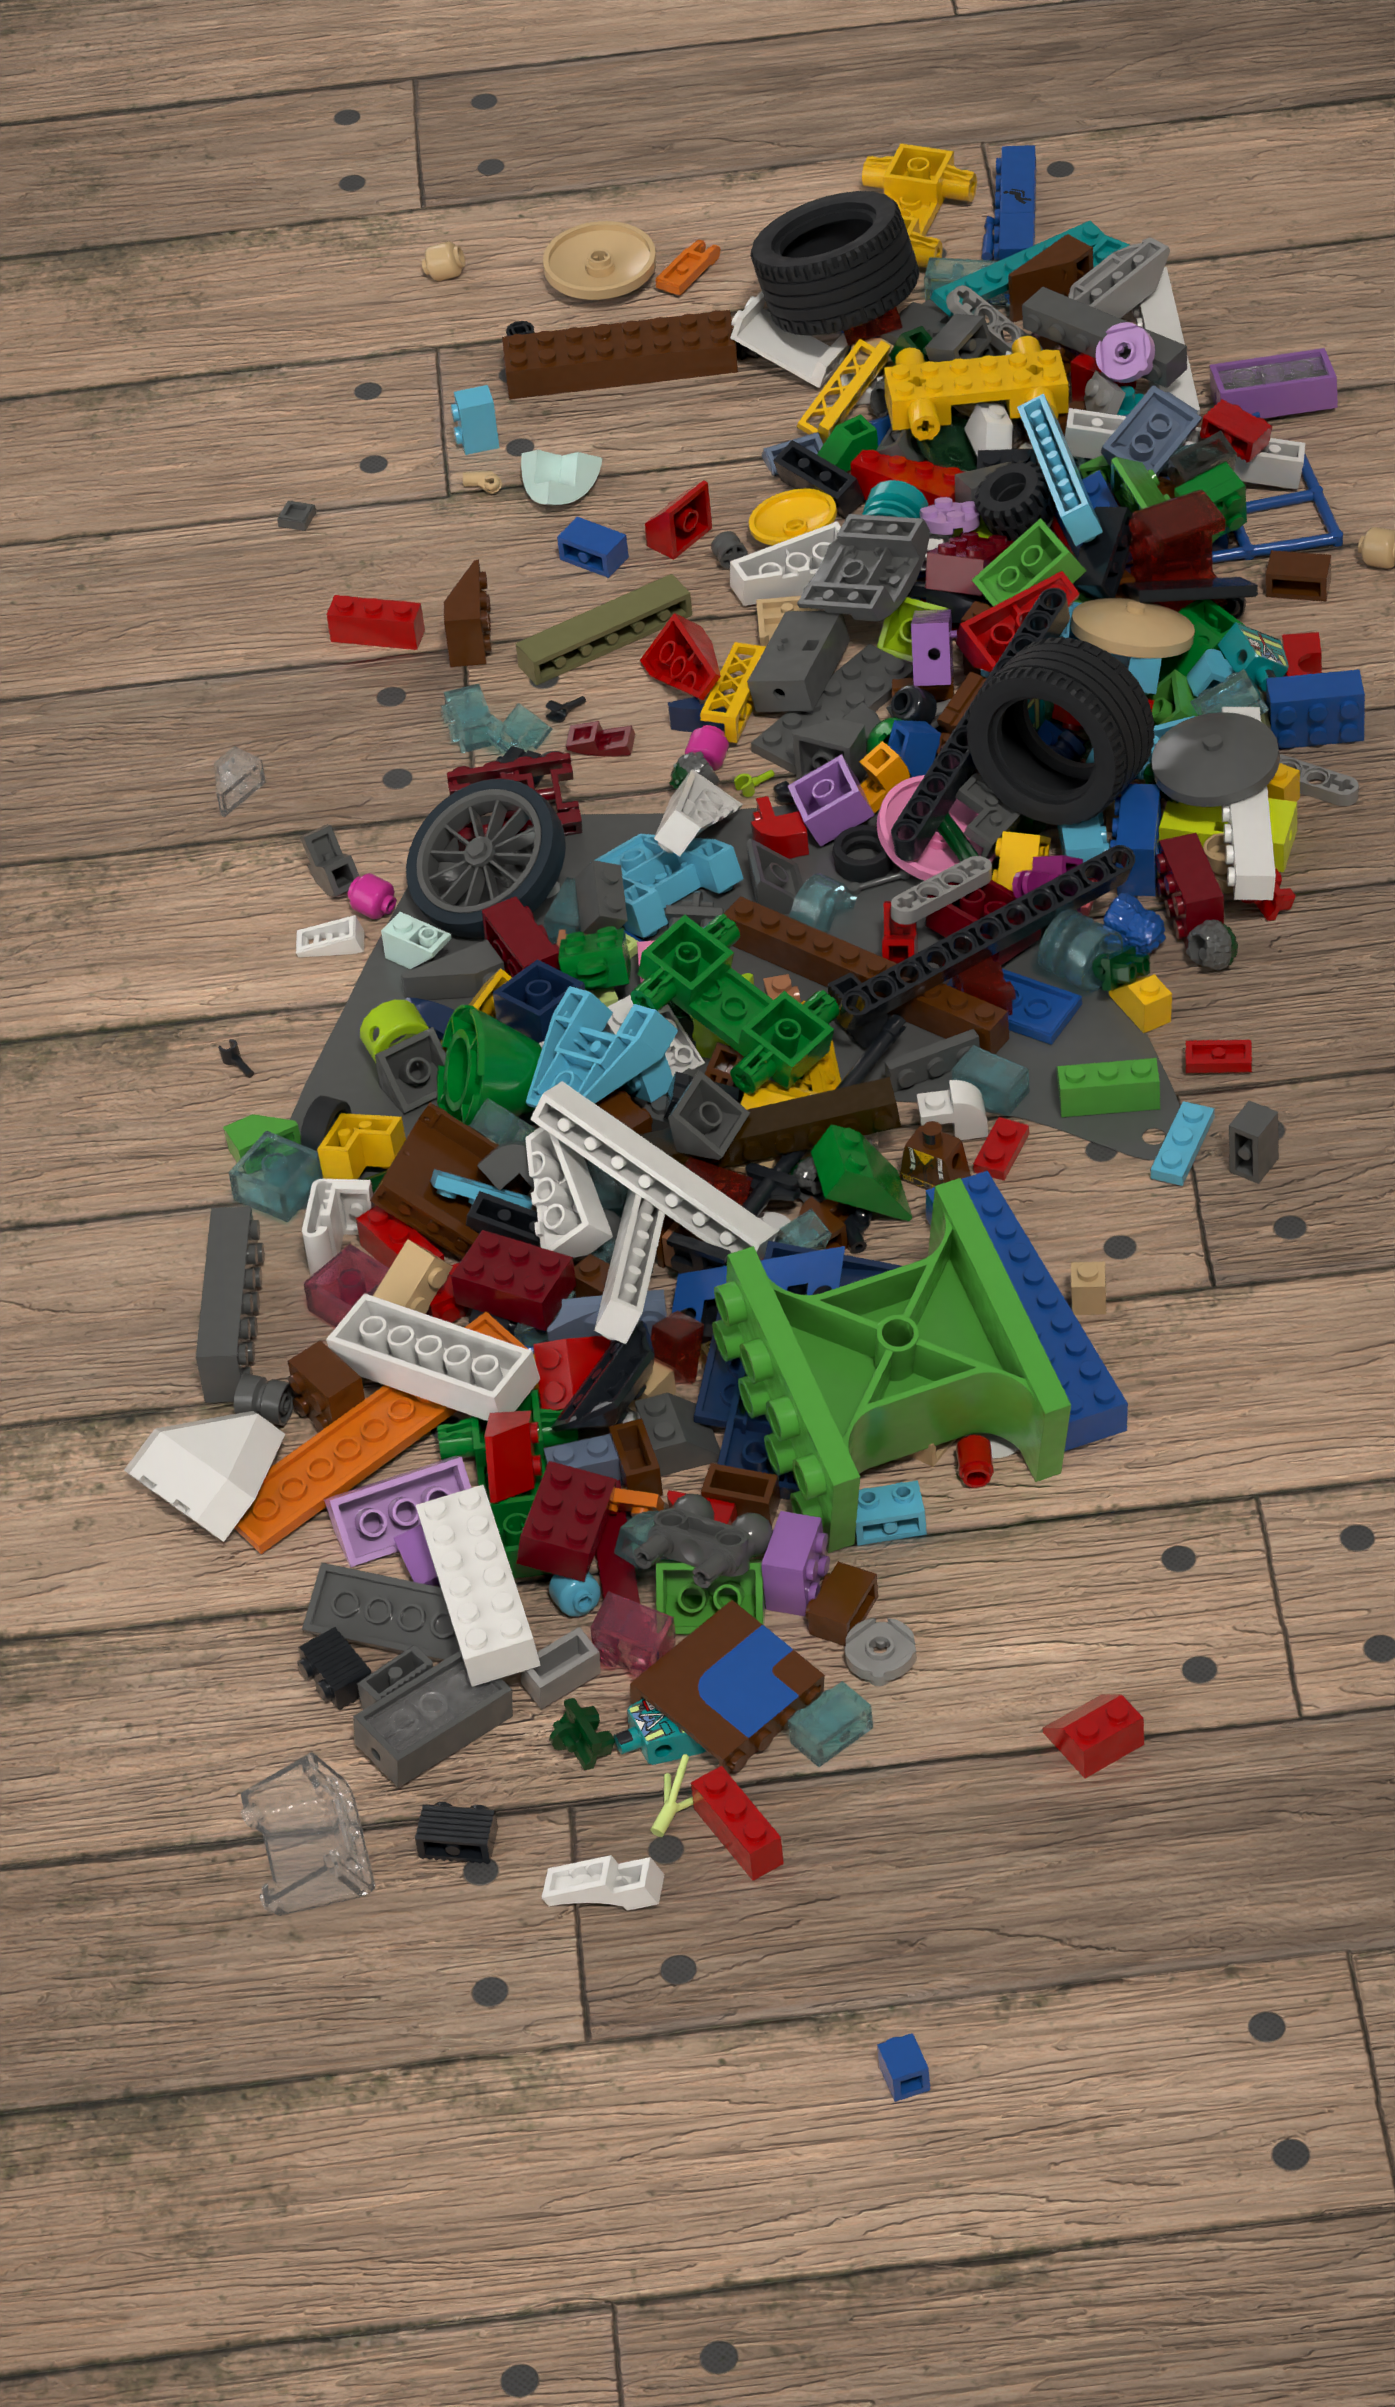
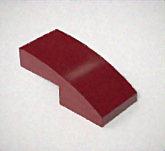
M599 721L570 725L566 748L571 752L591 756H627L632 753L635 732L632 725L603 730Z

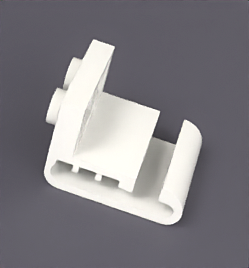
M318 1179L312 1183L302 1227L312 1281L323 1283L331 1280L336 1273L334 1261L339 1260L343 1236L359 1235L356 1218L375 1206L370 1201L373 1196L371 1180Z

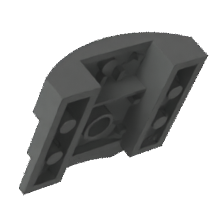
M848 514L836 535L837 539L829 545L818 571L803 589L804 592L797 605L799 608L824 609L826 613L851 614L854 620L881 621L891 615L902 604L917 580L927 552L930 529L923 518Z

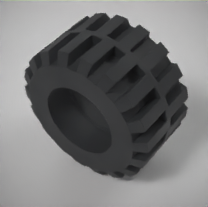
M1009 462L1006 466L997 467L996 471L985 476V481L980 482L978 485L979 490L975 492V506L992 535L1006 536L1007 541L1010 539L1016 541L1040 518L1048 525L1051 521L1050 517H1053L1056 513V505L1042 469L1033 462Z

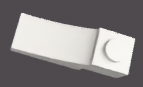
M612 1855L548 1868L542 1899L549 1907L572 1903H601L623 1906L628 1911L659 1904L665 1874L651 1857L618 1864Z

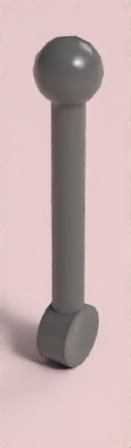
M901 869L898 873L861 884L851 882L848 884V893L850 895H858L861 890L900 878L908 880L911 874Z

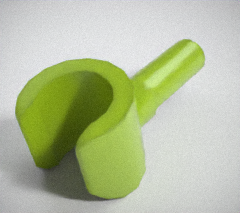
M769 770L753 778L749 774H740L734 779L736 790H742L745 797H752L755 793V787L774 777L775 773L773 770Z

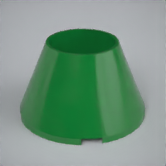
M472 1005L458 1006L448 1021L441 1045L442 1047H447L444 1066L438 1065V1107L444 1109L448 1114L465 1125L474 1128L476 1131L533 1112L535 1108L528 1106L525 1102L542 1051L540 1044Z

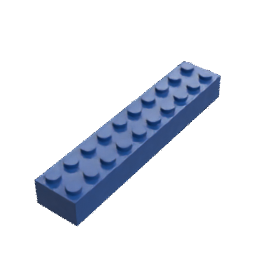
M988 1171L962 1178L961 1180L1071 1403L1065 1451L1127 1431L1128 1403L991 1175ZM935 1187L926 1190V1219L930 1226Z

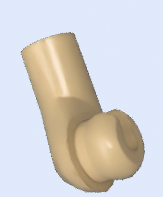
M492 471L463 472L464 487L479 486L489 494L497 493L501 489L502 482Z

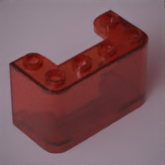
M1202 489L1132 513L1129 527L1133 540L1130 543L1133 566L1130 568L1131 575L1135 577L1136 582L1218 578L1213 572L1212 535L1225 530V517ZM1211 599L1223 609L1224 605H1227L1226 599ZM1196 600L1150 603L1179 612L1182 608Z

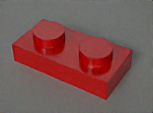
M1252 1040L1186 1041V1073L1252 1072Z
M998 1117L973 1163L974 1173L978 1174L988 1171L992 1178L1005 1181L1030 1134L1029 1125Z

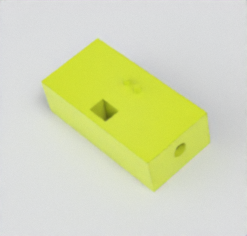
M1268 798L1274 864L1279 872H1284L1297 833V802ZM1168 799L1159 826V840L1197 833L1204 848L1205 841L1214 834L1223 833L1224 824H1228L1227 822H1222V806H1192L1181 802L1177 804L1175 801L1171 802Z

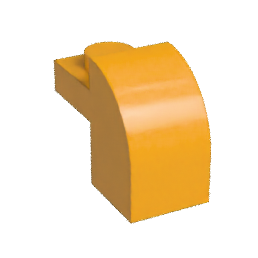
M883 741L859 761L869 775L861 784V787L874 814L880 809L887 793L900 782L910 778L909 769L904 761Z

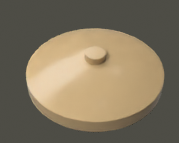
M614 221L590 222L572 227L556 236L548 244L543 255L544 273L550 285L565 295L587 300L609 299L634 291L649 280L656 268L657 262L655 245L644 231L635 226Z
M1104 598L1084 602L1073 610L1070 625L1071 631L1079 640L1089 642L1112 654L1135 658H1166L1182 654L1192 647L1195 633L1192 622L1170 608L1155 603H1140L1134 599Z

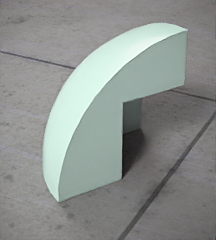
M541 450L522 453L521 470L525 489L531 499L539 504L563 505L574 502L584 496L595 483L603 458L581 452L563 456Z

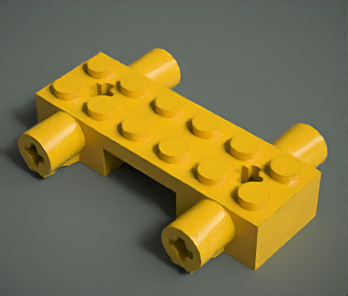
M900 143L894 156L881 158L868 156L862 170L863 186L884 189V194L898 204L918 266L937 269L942 258V242L940 239L925 236L945 198L972 202L977 188V176L972 171L960 170L954 166V151Z
M1023 336L1015 340L1012 344L1011 355H988L972 359L958 358L942 362H925L923 353L919 349L905 348L896 355L895 366L884 367L885 400L892 430L911 429L912 434L919 441H923V439L933 440V437L939 433L941 426L951 425V405L1005 400L1009 417L1013 419L1021 418L1018 406L1042 394L1045 395L1058 419V414L1068 413L1069 384L1060 351H1041L1039 341L1032 336Z

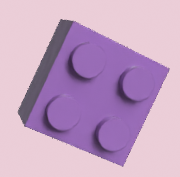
M842 754L788 785L804 823L820 847L836 839L846 829L860 825L875 815L857 777Z
M780 1511L761 1563L766 1610L805 1616L809 1601L812 1598L816 1599L820 1592V1579L828 1573L830 1557L825 1556L828 1535L823 1533L822 1518Z

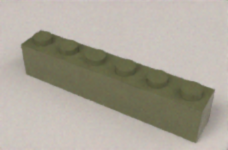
M673 574L667 575L515 643L518 666L536 686L662 630L674 613L684 618L693 616L690 592Z

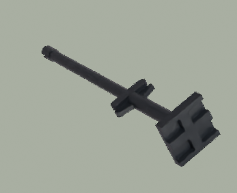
M896 1014L890 1016L879 1030L878 1036L836 1089L860 1084L889 1046L895 1043L906 1029V1026H903L906 1023L904 1018ZM808 1149L784 1154L772 1169L756 1163L747 1164L745 1167L747 1176L741 1175L739 1183L750 1190L751 1194L741 1206L758 1217L771 1199L794 1201L799 1198L801 1192L798 1187V1178L789 1173ZM673 1232L666 1240L667 1245L674 1248L675 1254L670 1259L672 1269L679 1271V1274L727 1266V1255L731 1254L730 1250Z

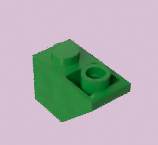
M860 414L836 425L817 455L847 472L851 470V462L862 450H877V429Z

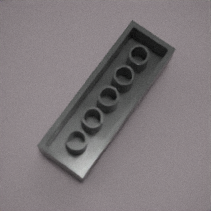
M251 1206L211 1208L196 1349V1361L205 1403L234 1402L236 1388L241 1377L245 1373L253 1375L249 1362L255 1361V1344L251 1340L252 1337H257L258 1333L257 1318L254 1317V1312H259L260 1297L259 1292H256V1287H262V1270L258 1266L259 1263H264L265 1252L264 1244L258 1243L260 1239L259 1220L253 1219Z

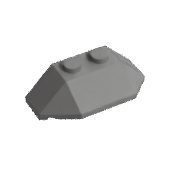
M1149 237L1142 240V243L1133 244L1113 252L1075 282L1070 288L1068 297L1121 319L1157 289L1170 253L1169 246Z

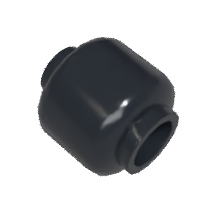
M913 685L902 687L895 693L891 701L893 718L904 721H926L930 724L937 712V701L934 695L927 690Z

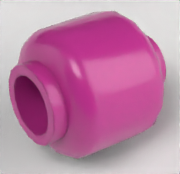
M705 725L691 733L685 754L701 751L704 755L703 757L713 768V771H716L723 765L729 748V742L721 729Z
M368 873L362 877H356L351 883L348 890V898L353 910L377 920L385 914H390L395 908L397 900L394 897V887L390 882Z

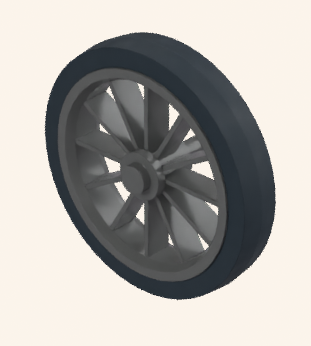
M490 779L463 787L438 804L419 827L407 857L406 879L409 892L421 912L444 931L460 937H485L481 910L516 896L521 904L528 906L533 913L550 894L559 878L565 858L566 842L562 823L548 801L535 790L521 782L509 779ZM507 810L517 811L503 826ZM492 812L485 835L480 817ZM530 819L533 828L516 835ZM472 822L476 838L468 842L458 832ZM454 837L466 845L465 851H445V849ZM534 843L532 854L514 853ZM440 862L457 863L437 873ZM505 864L527 865L518 879L505 870ZM495 877L504 887H509L500 895ZM455 881L441 897L438 888ZM485 881H487L491 900L479 904ZM469 889L464 907L456 906L455 903Z

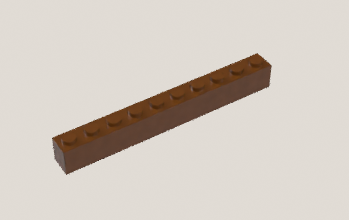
M741 896L724 912L727 918L736 923L740 932V938L732 945L733 947L825 987H828V983L850 972L863 983L897 964ZM901 978L903 981L907 983H913V981L910 978ZM944 983L888 1012L890 1015H899L906 1022L945 1039L974 1029L979 1036L980 1054L991 1059L1009 1040L1007 1010ZM874 992L879 997H887L882 992Z

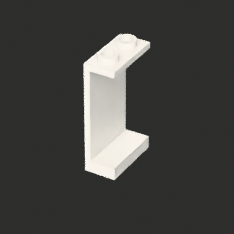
M762 291L756 297L751 296L743 311L738 310L731 322L734 329L730 338L820 388L846 358L852 338L842 333L830 347L812 336L795 335L785 332L773 322L770 312L763 309L765 298Z

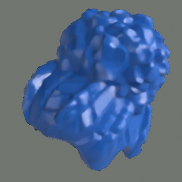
M1120 893L1111 903L1103 918L1104 930L1096 927L1093 928L1096 940L1116 951L1125 946H1136V954L1149 955L1166 939L1164 921L1160 918V915H1156L1154 911L1144 909L1139 900L1128 893Z

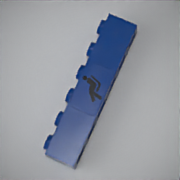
M1035 145L1002 146L1001 158H996L994 261H1000L1035 245Z

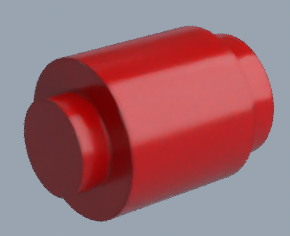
M969 1435L961 1439L956 1446L958 1471L960 1478L967 1486L979 1488L987 1485L994 1473L991 1443L983 1436Z

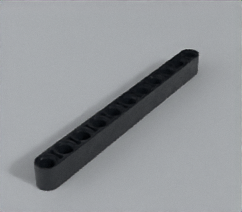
M1049 588L1040 594L980 690L1025 646L1035 641L1039 642L1041 639L1058 638L1070 619L1067 596L1063 590ZM972 702L891 829L895 854L901 860L912 861L923 853L957 798L955 797L958 790L967 782L976 769L967 740V718L970 714L969 710Z
M1124 845L1113 846L848 990L843 995L839 1006L838 1022L844 1028L858 1029L1119 887L1128 880L1134 866L1135 855L1133 851ZM1113 863H1119L1124 868L1116 867ZM1087 877L1095 878L1098 882H1092ZM1060 891H1066L1072 896H1065ZM1039 905L1043 907L1045 911L1038 910L1034 906ZM1008 920H1015L1019 925H1013ZM981 934H988L993 939H986ZM955 949H963L966 954L958 953ZM928 963H935L940 968H933ZM901 978H910L913 981V983H907L903 981ZM874 992H882L887 997H879ZM847 1007H856L860 1012L850 1011Z

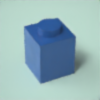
M913 2033L902 2037H892L886 2042L877 2044L879 2068L895 2102L931 2090L929 2067Z

